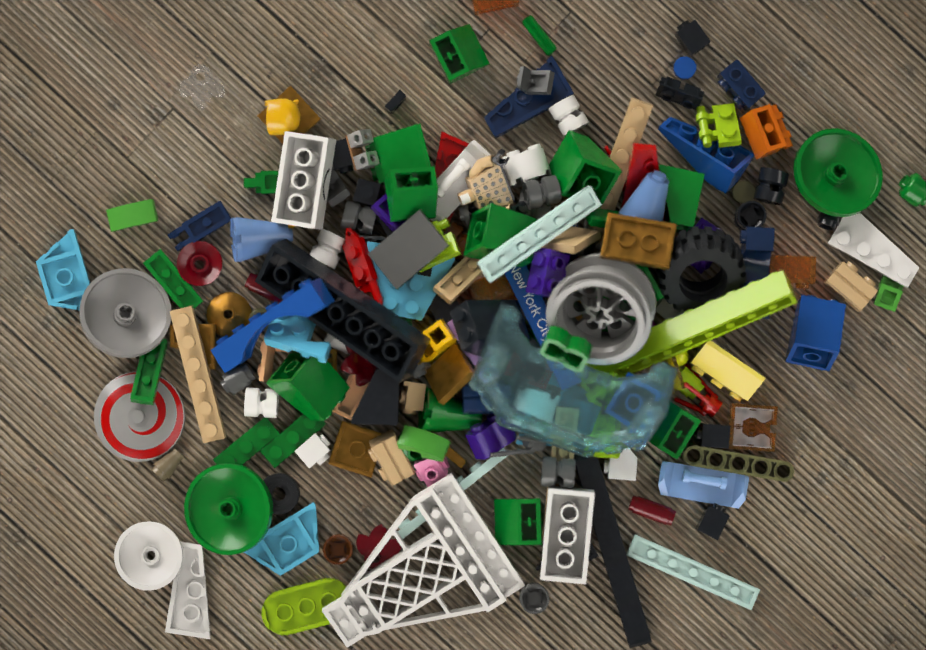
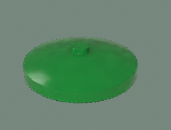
M831 128L816 132L801 145L794 160V178L801 195L811 206L827 215L848 217L864 211L875 201L882 187V166L876 152L865 139L848 130Z
M224 463L205 469L192 481L185 497L184 514L188 529L201 546L217 554L235 555L252 549L265 537L272 521L273 503L267 485L256 472L240 464Z

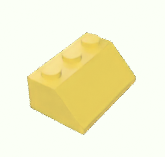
M711 340L701 344V347L689 362L693 365L691 370L700 376L706 374L712 378L710 383L719 389L725 387L731 391L729 396L738 402H741V400L748 401L766 379Z

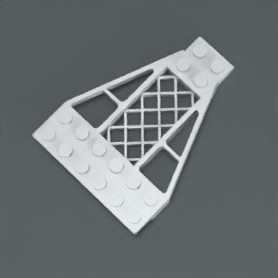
M450 473L412 497L341 593V597L322 608V612L348 648L365 636L379 634L383 630L481 611H487L488 613L507 601L506 598L523 588L525 583L453 473ZM417 506L433 531L412 545H406L397 532V528L411 509ZM394 535L403 550L372 570L367 571L385 544ZM430 546L442 549L440 559L427 557ZM426 547L424 556L415 554ZM445 550L447 551L453 562L443 560ZM410 558L423 561L421 571L408 569ZM407 559L405 568L396 567L397 564ZM426 562L438 564L436 574L424 572ZM442 565L454 567L452 577L440 575ZM387 571L385 580L376 578ZM391 571L403 573L401 583L388 581ZM406 574L419 576L417 586L404 584ZM422 577L435 579L433 589L420 587ZM438 580L444 581L443 583L437 586ZM466 580L481 604L449 610L440 595ZM371 583L384 585L382 595L369 593ZM387 586L400 588L398 599L385 596ZM403 589L416 591L414 601L401 599ZM419 592L425 593L422 596L418 597ZM373 599L381 600L379 608L377 607ZM433 599H437L444 610L404 618ZM384 601L396 603L394 613L382 611ZM400 604H401V605H405L404 607H402L401 609H399V605H400Z

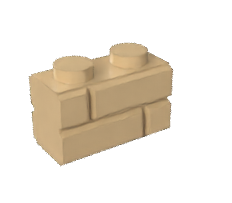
M842 261L823 283L854 310L860 312L878 292L874 288L876 283L867 276L861 277L857 273L859 269L851 262L845 263Z
M393 429L370 440L371 449L368 450L373 462L378 461L381 465V468L378 469L384 481L389 480L391 486L416 473L408 457L405 456L402 449L398 448V438Z

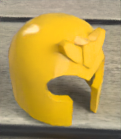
M281 98L264 101L265 106H268L266 124L270 135H284L285 131L295 132L298 129L301 116L297 105L299 103L298 99L292 101Z

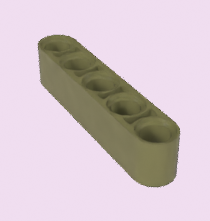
M689 445L682 452L683 461L691 466L782 482L789 481L794 475L793 465L787 461L696 445ZM691 449H696L699 453V457L695 462H690L687 458V453ZM713 453H718L721 457V462L717 466H713L710 463V456ZM736 457H740L743 460V467L739 470L734 469L732 466V461ZM758 461H763L766 465L765 471L761 474L755 471V464ZM780 465H785L788 468V474L783 478L777 474V469Z

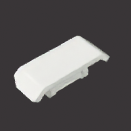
M475 140L471 141L437 178L436 218L430 219L431 221H441L448 218L461 204L457 193L468 189L465 178L469 175L470 169L478 159L490 155Z

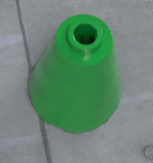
M426 388L423 411L418 412L419 429L432 433L470 430L472 425L482 422V414L462 413V400L452 397L443 405L438 402L432 388Z

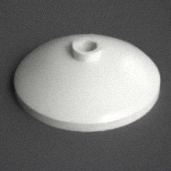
M150 521L137 523L124 531L118 539L114 552L115 566L121 578L132 587L140 590H156L168 585L179 573L183 562L182 545L177 535L161 523ZM150 551H153L155 553V558L153 560L148 558V553Z

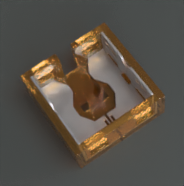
M730 403V440L728 449L775 452L776 433H770V425H777L778 406Z

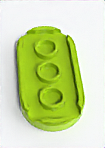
M323 578L277 590L266 598L261 610L262 620L269 630L283 636L329 625L330 622L322 612V608L340 598L341 593L347 586L338 579Z

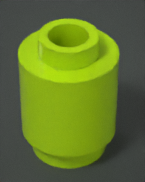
M686 366L683 369L678 367L670 376L673 379L671 384L686 398L690 397L693 400L696 395L684 386L685 382L699 392L704 388L701 384L702 381Z

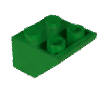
M470 24L449 30L429 40V45L449 84L490 65Z
M435 166L390 169L384 178L391 222L407 221L419 210H422L428 219H435L438 195Z
M665 398L649 429L643 435H639L678 460L700 424L701 419Z
M540 498L494 499L495 539L499 545H542Z

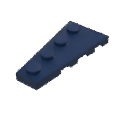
M553 56L548 58L546 63L539 69H536L551 70L555 73L551 95H527L516 88L509 97L501 101L484 117L495 139L542 114L559 101L574 95Z

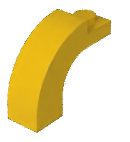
M443 319L438 320L422 332L431 340L419 364L423 362H430L432 364L457 341Z

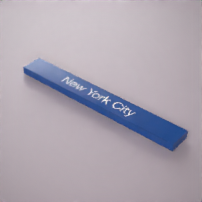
M514 266L504 274L541 347L548 332L546 305L541 296L525 292L530 273L527 266ZM547 359L562 391L583 381L579 372L566 368L561 362Z

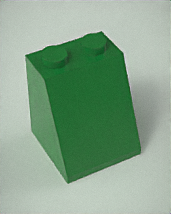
M420 123L374 137V142L365 146L366 152L377 151L380 164L370 169L373 180H378L381 185L385 184L384 178L390 169L431 167Z
M571 130L567 132L549 164L551 174L555 175L558 179L562 196L570 198L587 185H590L602 205L622 173V170L588 136Z
M660 164L659 171L664 173L669 180L664 211L666 222L677 224L676 233L684 229L690 231L691 227H694L705 174Z
M490 203L471 214L463 256L481 260L538 219ZM534 253L515 266L523 267L532 263Z
M291 351L266 382L271 389L311 421L328 419L333 413L332 410L344 400L345 394L350 389L349 385L328 361L321 363L318 362V358L312 356L308 359L302 357L301 353Z

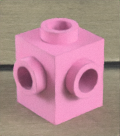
M446 457L443 462L425 458L414 461L416 475L421 482H425L427 487L448 475L450 465Z

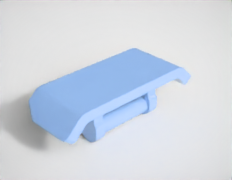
M663 461L658 487L660 495L709 504L716 503L721 506L739 509L746 501L749 476Z

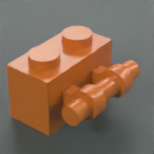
M768 104L752 109L739 118L756 160L773 155L783 148L788 149L793 146L790 139L792 137L790 130L786 129L783 122V113L779 112L776 104L772 106Z

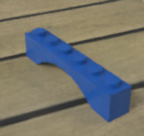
M309 278L298 285L300 287L298 291L291 290L284 294L282 302L279 304L277 301L271 303L265 308L267 312L263 315L260 312L248 319L250 322L248 325L241 324L233 329L232 336L228 337V335H225L217 340V346L210 351L223 372H229L252 357L254 346L259 336L275 319L284 316L310 317L333 303L335 300L321 278L314 281Z

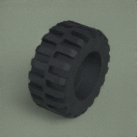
M697 226L691 227L692 230L690 231L684 229L679 232L677 237H674L669 270L657 268V275L661 293L664 295L667 303L672 304L673 308L681 312V310H684L685 312L688 309H695L704 305L709 300L725 296L729 291L745 287L744 283L746 282L747 275L741 249L738 243H735L732 236L728 234L725 236L724 231L720 229L713 231L712 227L704 226V229H699ZM698 261H712L721 266L720 271L713 278L706 281L693 282L681 276L686 267Z

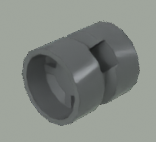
M555 175L542 177L540 182L535 179L523 181V196L528 210L541 208L543 203L547 206L561 203V190Z
M347 200L341 228H351L353 231L358 229L359 233L372 236L377 215L370 205L361 207L360 203Z
M543 456L541 486L554 487L558 484L560 488L573 489L576 459L562 458L561 461H558L556 457Z
M528 583L519 593L522 608L530 614L542 613L549 605L550 598L548 592L539 583Z

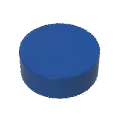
M680 57L674 63L673 72L677 78L688 80L695 74L696 64L690 57Z

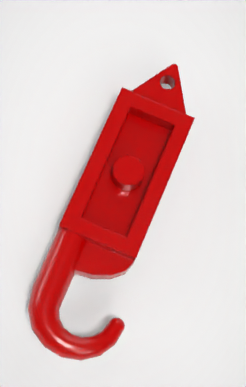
M346 228L345 244L342 248L355 286L364 293L371 292L373 299L382 305L383 299L377 283L378 277L371 257L368 255L369 251L365 239L360 237L351 228Z

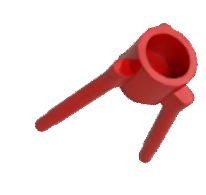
M685 364L702 381L703 389L708 394H701L685 382L684 386L701 399L698 404L701 407L677 397L674 398V401L699 412L703 416L708 414L713 417L722 406V402L718 400L719 396L707 386L697 373L691 370L692 367L689 364Z

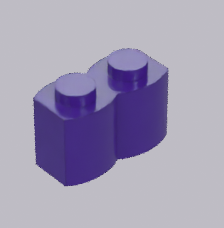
M507 413L489 414L486 417L487 420L483 423H476L470 427V431L465 436L475 459L485 460L491 457V453L499 452L501 448L516 440L517 435L514 428L499 422V418L510 421Z

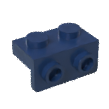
M735 60L717 76L719 79L718 85L723 91L731 93L734 97L732 99L733 103L740 110L743 108L747 111L765 95V91L739 60Z

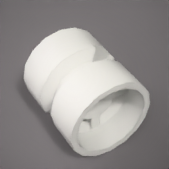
M574 95L559 101L548 109L553 119L560 122L558 128L563 137L566 136L569 130L576 132L589 123L584 112L578 110L580 105Z
M323 229L320 230L316 239L318 245L312 247L309 255L325 266L335 270L340 260L338 253L343 252L342 246L345 244V239Z
M246 387L244 416L258 417L262 414L264 418H277L279 394L273 389H265L261 392L260 388Z

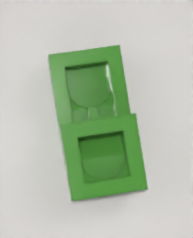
M154 199L106 209L111 232L159 221Z
M882 275L873 304L895 312L903 293V286Z
M407 425L404 426L397 442L399 449L418 452L422 458L441 462L444 461L451 444L450 440Z

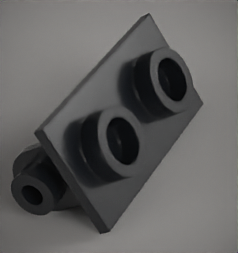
M668 76L666 78L661 77L655 96L660 97L664 101L680 104L687 109L696 110L700 106L704 91H701V88L686 83L682 90L680 89L681 81Z

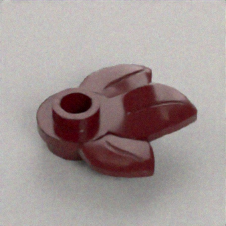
M345 345L350 355L344 359L340 370L349 374H356L355 381L357 386L368 384L377 367Z
M383 524L376 526L371 531L369 537L363 534H358L356 546L358 551L364 555L365 561L387 532ZM397 539L388 540L378 554L380 561L372 562L369 568H375L400 552L401 545Z

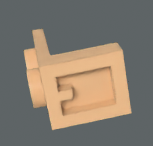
M265 341L261 343L260 352L262 359L257 370L259 381L267 382L272 376L275 351L286 352L265 345Z

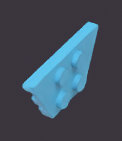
M70 229L59 242H56L46 254H43L36 261L48 305L79 310L82 296L90 284V279L75 229Z
M315 502L270 528L265 537L255 547L243 553H246L281 576L320 552Z

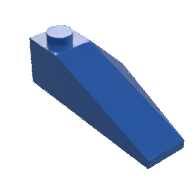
M669 117L658 128L697 172L705 174L704 179L706 182L725 194L735 186L754 158V153L741 145L719 148L718 141H712L710 148H704L695 126Z

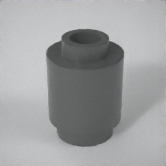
M244 364L243 366L238 365L222 375L223 381L220 383L227 394L231 392L235 395L251 385V381L256 378L249 366Z

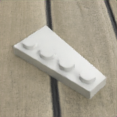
M861 213L843 217L828 242V245L906 288L909 287L919 270V267Z
M180 541L183 549V562L179 573L173 580L165 632L211 639L203 546Z

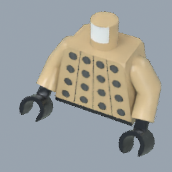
M504 149L498 150L496 156L492 154L475 162L469 171V175L465 178L468 189L457 193L462 206L473 202L477 209H481L493 203L525 215L528 213L527 211L522 212L519 210V206H525L526 202L520 201L515 206L512 204L516 201L503 169L509 157L506 159L500 157L505 153Z

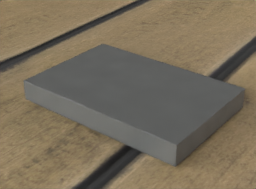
M419 210L369 252L368 255L392 285L399 289L450 245L423 211Z

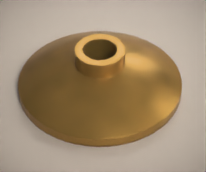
M225 292L214 297L209 303L207 321L208 324H216V333L218 335H228L230 337L233 335V329L241 324L246 326L250 323L248 319L252 310L250 304L243 296L234 292ZM227 310H231L233 313L229 319L224 316Z

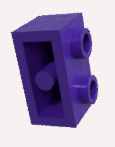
M540 248L535 251L525 292L549 298L554 288L566 277L565 268L569 264L570 255L546 248Z

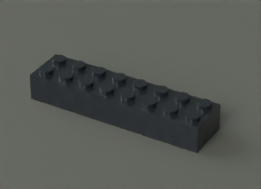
M288 239L272 244L255 280L256 283L283 301L282 296L291 290L298 291L300 289L298 285L309 278L312 281L321 278L335 301L320 312L306 318L397 382L401 383L413 375L431 340L429 337Z

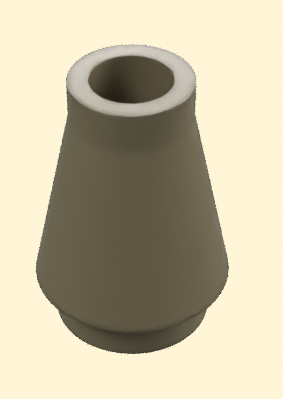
M174 448L170 453L155 462L151 471L162 482H165L166 479L170 480L184 457Z

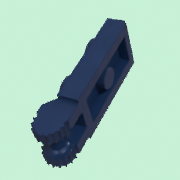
M220 200L182 223V226L170 232L168 237L175 239L184 231L187 232L189 238L175 246L178 252L187 244L200 241L230 223L231 216Z

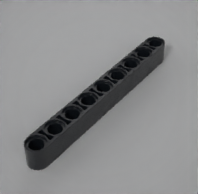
M582 451L574 453L576 470L582 488L594 489L595 492L592 524L629 648L651 643L650 632L598 457H587Z

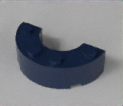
M746 227L745 230L740 231L741 253L747 275L744 286H747L750 282L768 277L771 254L774 250L775 228ZM770 315L763 317L761 319H769Z

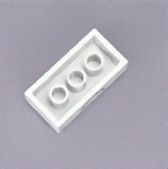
M285 131L271 222L323 230L336 139Z
M560 486L548 487L540 580L586 584L594 489L574 487L573 489L560 488Z

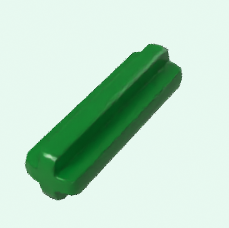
M532 15L526 17L522 24L547 56L554 53L557 49L538 22Z

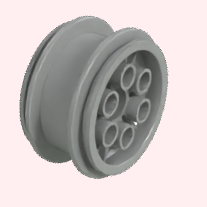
M600 254L586 255L569 263L565 268V279L554 288L547 302L546 322L548 330L550 326H557L565 329L571 336H579L592 344V350L587 361L588 364L612 365L634 356L647 342L656 312V296L648 277L634 264L602 259ZM583 314V317L579 321L575 318L576 316ZM627 315L636 317V321H633ZM607 326L608 332H602V329H605Z

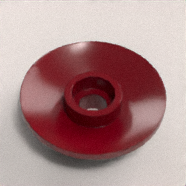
M191 242L180 251L177 258V269L182 279L194 286H206L214 282L220 275L222 257L217 248L208 242ZM197 261H202L204 267L198 269L195 264Z

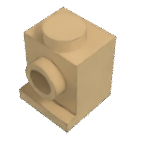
M402 381L400 385L404 386V390H400L399 404H402V413L416 415V410L423 411L426 384Z

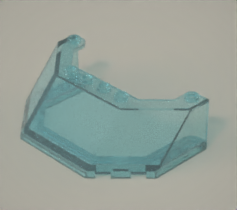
M501 303L469 383L473 391L477 390L481 395L480 401L487 410L493 411L496 415L495 420L499 426L585 458L594 457V453L605 452L606 455L622 453L623 449L633 448L635 451L644 450L667 414L677 369L667 364L659 363L653 365L648 374L622 378L614 377L606 372L590 368L585 365L582 372L570 370L561 362L545 358L540 353L541 348L532 346L517 326L520 320L519 311L512 306Z

